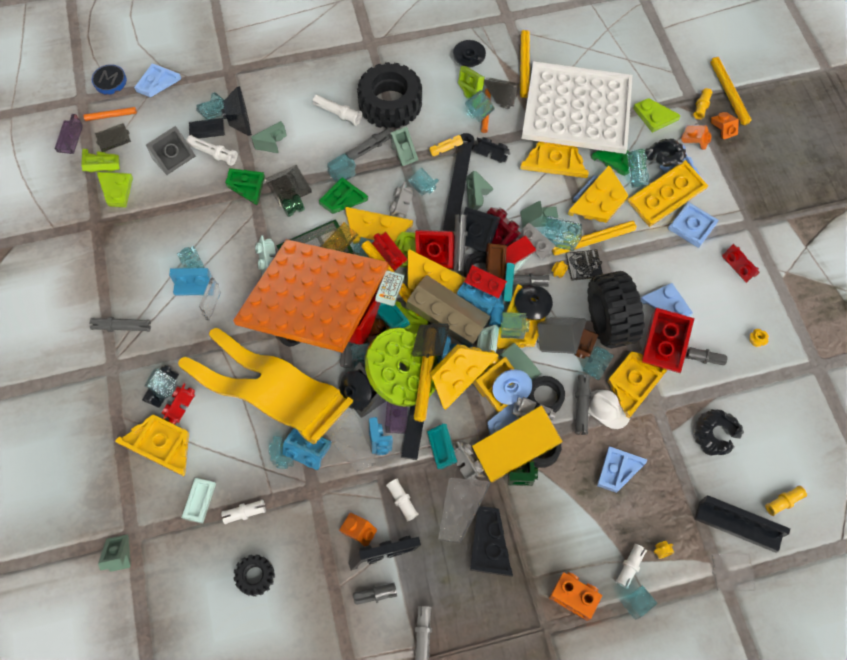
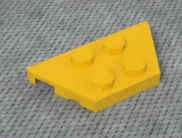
M539 141L536 144V148L532 149L529 153L528 158L521 163L522 170L588 178L589 171L583 165L582 156L578 153V148L575 146Z
M610 166L601 173L570 208L568 215H582L584 219H595L604 223L611 219L629 195Z
M349 207L345 209L353 244L361 246L367 240L372 243L375 240L373 238L375 234L379 233L382 235L385 231L396 242L401 232H405L413 226V220Z
M410 249L408 250L407 288L410 292L413 293L418 284L428 275L457 294L466 279L465 277Z
M519 284L516 287L499 329L497 349H506L512 343H515L519 348L535 347L539 336L538 323L545 320V318L529 320L518 313L515 307V297L523 288Z
M457 344L430 372L434 387L441 401L440 403L445 410L498 357L494 350L488 352L477 347L469 348L465 345Z
M632 351L607 381L613 393L617 396L627 418L633 415L668 371L641 363L643 355Z
M153 414L145 419L142 424L133 427L130 433L116 439L115 442L183 477L185 476L189 442L188 431Z

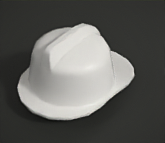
M595 390L591 392L588 412L611 429H621L628 424L630 418L626 417L617 396L609 390Z

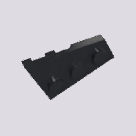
M478 506L470 571L513 577L499 509Z
M409 535L400 538L399 542L392 543L391 540L379 544V547L372 548L371 545L364 546L348 562L350 570L358 569V566L366 561L369 565L377 563V561L384 559L385 555H387V558H393L415 551L421 546L419 537L411 538Z

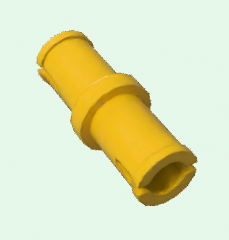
M709 88L702 90L701 96L696 102V110L693 114L695 119L701 120L704 118L706 109L710 106V98L713 92Z
M798 485L791 491L783 492L777 499L765 505L766 511L771 516H775L784 509L794 507V503L806 498L807 492L802 486Z

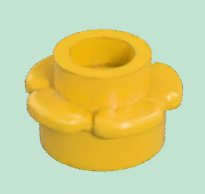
M564 261L556 262L552 268L553 276L562 278L568 269V265Z
M754 329L750 333L749 340L753 346L761 347L767 345L769 335L766 331Z
M667 541L660 542L655 545L654 554H657L658 559L668 557L674 553L672 548L674 545L672 543L668 544Z

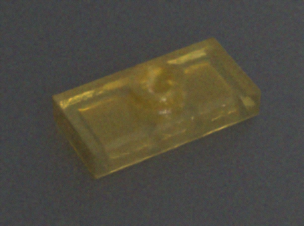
M343 222L321 247L343 252L358 234Z

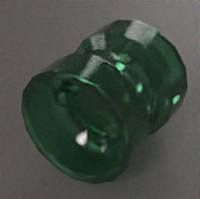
M298 194L293 195L291 199L281 200L287 217L293 216L296 210L297 212L305 210Z

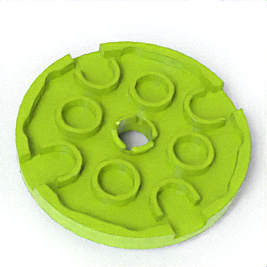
M404 328L386 330L373 339L366 352L365 370L371 386L384 400L397 406L410 407L416 405L425 339L417 333L413 334L405 331ZM436 354L434 357L433 369L438 365ZM400 363L406 366V371L399 370ZM431 379V386H430V394H429V397H430V396L434 393V391H435V387H434L435 385H434V382L432 381V379Z

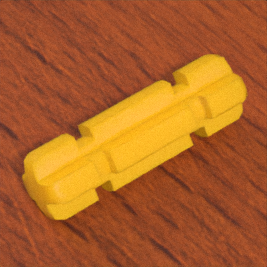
M456 135L452 140L449 138L438 143V146H431L429 148L432 156H437L439 152L444 153L455 148L454 146L462 145L463 140L460 135Z

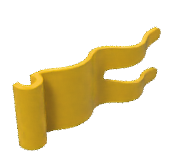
M219 328L210 330V338L238 364L248 370L261 373L258 379L229 378L210 370L188 357H183L178 361V365L182 370L207 389L223 396L236 397L249 402L272 419L297 429L303 438L311 444H316L353 403V399L350 397L344 398L340 390L334 386L310 378L287 361L274 356L259 355L245 349Z

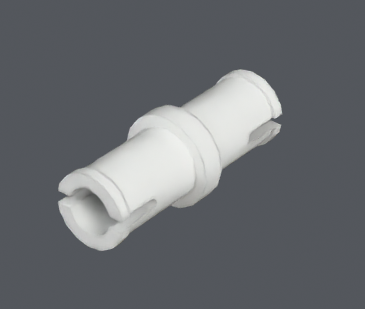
M395 479L389 482L386 486L395 499V505L400 507L407 522L417 517L419 514L409 500L411 497L405 493L399 480Z
M261 499L246 505L242 503L239 507L222 511V517L231 515L222 519L224 524L240 519L247 520L250 516L265 513L266 507L257 508L265 505L264 500Z
M634 544L628 559L623 562L624 567L618 579L615 581L618 585L626 589L629 588L635 573L639 572V565L647 552L644 547Z

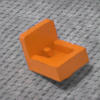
M727 112L711 117V124L721 129L722 139L738 135V118Z
M707 125L687 126L681 139L683 143H700L701 149L706 150L708 143L711 142V133H709Z
M349 513L339 531L358 541L361 545L368 546L373 540L377 529L368 520Z

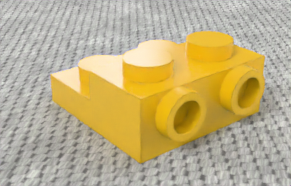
M497 357L489 365L490 367L473 381V385L482 397L487 398L496 412H501L508 406L499 402L492 390L495 379L501 373L514 369L506 357L500 359Z

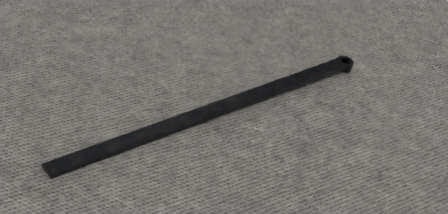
M469 133L460 135L463 144L458 146L443 231H455V215L461 214L470 156L475 143L473 135ZM428 321L427 330L433 328L438 331V327ZM416 405L410 406L401 458L411 460L418 459L424 421L414 420Z

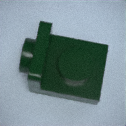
M534 461L529 462L528 473H525V470H513V472H510L508 475V486H533L535 480H538V467H534Z

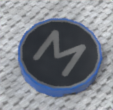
M116 65L101 66L92 75L93 86L102 94H114L115 91L122 90L127 81L124 70Z

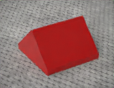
M416 230V253L445 268H453V231Z

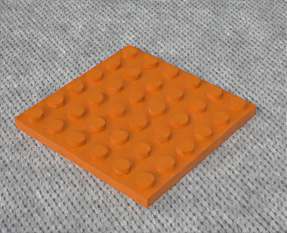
M286 239L233 321L237 326L343 353L381 283L385 272L389 268L388 262Z

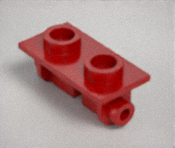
M386 231L382 235L379 233L374 235L373 238L375 240L372 242V245L388 262L393 271L408 260Z
M734 244L722 255L746 283L760 273L758 271L759 268L747 259L740 250V247H736Z
M472 265L464 283L498 299L507 282Z
M185 383L181 388L177 386L172 394V397L175 399L171 405L167 403L161 413L164 415V420L168 418V422L174 425L180 422L186 411L180 408V405L182 404L188 408L195 397L194 389L189 387L187 390L184 389Z

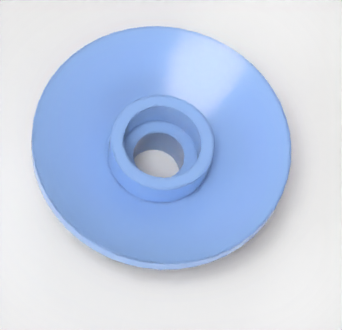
M512 369L505 371L495 379L492 388L493 394L499 402L506 405H514L518 397L527 398L531 393V378L521 370Z

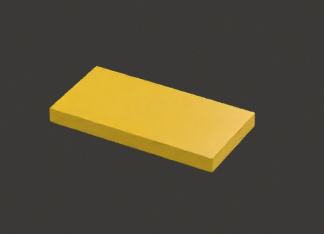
M684 160L683 164L677 165L628 198V203L644 222L651 227L706 190L708 185L690 164Z
M541 405L474 444L472 447L490 482H494L561 444L563 441L544 407Z

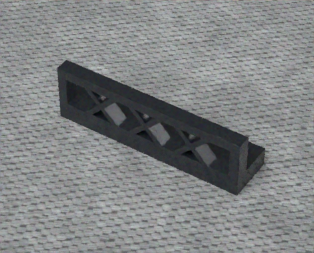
M709 495L700 500L694 519L775 553L779 552L782 538L789 535L791 529Z

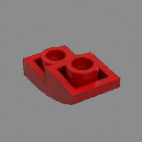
M526 235L506 247V266L507 263L517 264L537 251Z

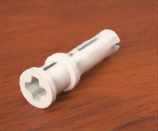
M315 95L313 98V105L337 114L340 119L348 120L355 126L362 119V111H355L350 109L348 105H339L319 95Z
M189 135L186 139L190 147L210 154L218 161H225L230 166L234 165L237 160L238 153L235 150L230 151L222 145L215 146L192 135Z

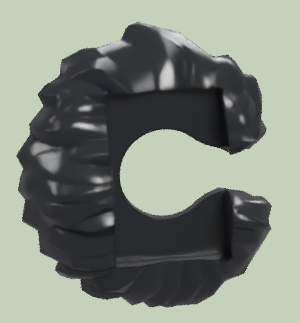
M674 138L662 139L658 143L655 142L650 148H646L642 152V157L649 161H652L657 154L656 162L664 167L683 164L682 160L687 155L683 145L679 144ZM661 152H668L669 155L664 156Z
M711 409V411L703 413L698 418V421L695 422L697 425L694 434L696 437L695 442L700 444L703 452L710 456L726 455L735 448L731 440L728 442L718 440L714 436L713 429L715 427L722 426L726 428L729 435L740 439L742 434H744L743 426L738 422L737 418L723 410Z

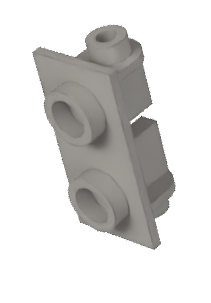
M406 182L400 187L397 186L393 196L395 200L392 201L389 207L390 216H397L399 218H406L409 206L403 203L410 204L413 191L412 188L405 187Z
M530 223L520 231L521 234L518 238L520 239L526 235L537 250L535 253L540 258L544 259L553 253L551 250L555 245Z
M518 397L514 403L513 414L521 418L534 410L536 402L525 397ZM543 406L550 420H554L556 413L553 412V409Z
M458 441L459 447L457 445L453 446L457 458L456 464L460 466L462 463H465V466L460 471L466 481L473 484L478 480L477 476L485 477L483 474L484 468L478 460L475 461L470 445Z

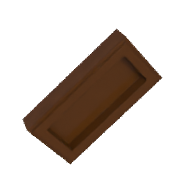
M487 244L486 272L505 280L507 245Z

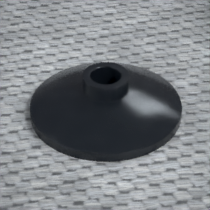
M464 40L454 47L453 57L462 66L474 67L485 60L486 50L477 41Z
M529 285L517 293L515 307L524 318L540 320L551 312L553 300L550 293L543 287ZM531 298H536L538 301H532Z
M354 370L347 372L343 376L340 383V393L346 399L348 397L353 399V403L349 408L361 410L366 408L371 402L372 386L364 373Z

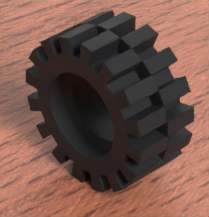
M251 554L248 555V558H242V562H238L236 565L237 569H234L235 577L233 579L236 582V587L244 594L253 597L263 595L265 591L268 592L270 585L274 583L273 578H275L274 568L265 557L257 554L255 556ZM253 567H258L262 570V578L256 584L249 583L246 578L247 572Z

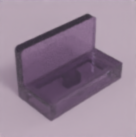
M76 114L71 115L70 121H63L54 148L57 153L74 154L83 128Z
M387 401L386 433H406L408 407L397 406Z

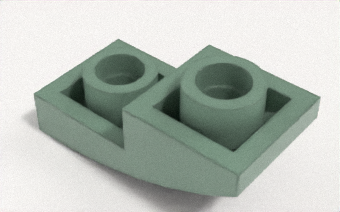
M512 343L499 354L501 358L506 357L514 369L527 373L531 381L541 375V372L515 343Z

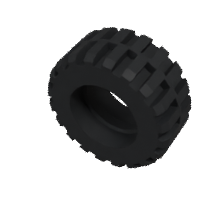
M385 62L383 65L377 64L374 68H369L367 73H363L358 82L359 110L362 111V116L372 125L376 124V127H385V129L388 127H395L397 129L402 125H408L409 121H414L416 116L419 115L422 107V84L419 76L412 69L409 70V67L401 66L396 62L394 64H390V62ZM386 91H395L403 95L401 98L392 101L382 100L377 97Z
M623 271L594 276L588 283L587 300L591 322L593 323L594 331L599 334L598 339H600V343L609 349L637 343L644 334L645 323L640 294L636 289L635 282L632 281V277Z

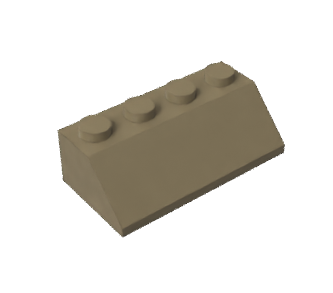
M428 275L418 284L406 303L407 308L436 327L445 328L447 334L471 348L491 317Z

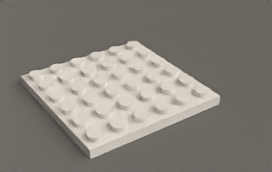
M533 61L521 139L626 154L633 75Z

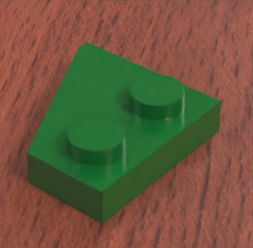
M599 150L591 156L592 160L596 161L598 159L604 162L606 167L610 166L623 176L637 170L640 166L628 150L626 154Z
M229 168L225 183L229 189L253 204L258 205L265 174L264 172Z
M342 177L319 200V204L330 213L335 214L345 210L346 207L351 208L367 202L368 195Z

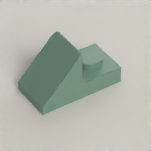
M280 121L251 136L254 148L256 150L279 153L276 142L281 141L287 136L285 125Z
M404 127L390 132L392 149L396 150L401 166L418 161L408 128Z
M473 171L466 177L468 208L478 210L483 206V195H488L493 191V187L477 171Z
M541 201L530 205L520 212L523 228L528 223L533 227L558 226L559 224L557 207H542Z
M128 534L106 539L98 562L100 571L108 569L112 572L130 568Z

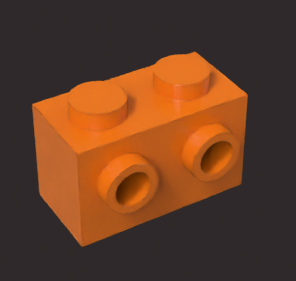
M563 572L555 584L549 599L584 620H590L603 595L598 593L599 589L588 583L585 585L578 581L579 577L573 573L567 572L566 574Z

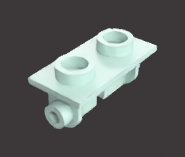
M261 235L259 242L256 243L255 251L256 254H259L258 269L261 270L263 275L274 257L270 256H275L276 252L274 242L271 239L264 241V237Z

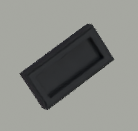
M223 118L189 122V135L198 139L224 136Z

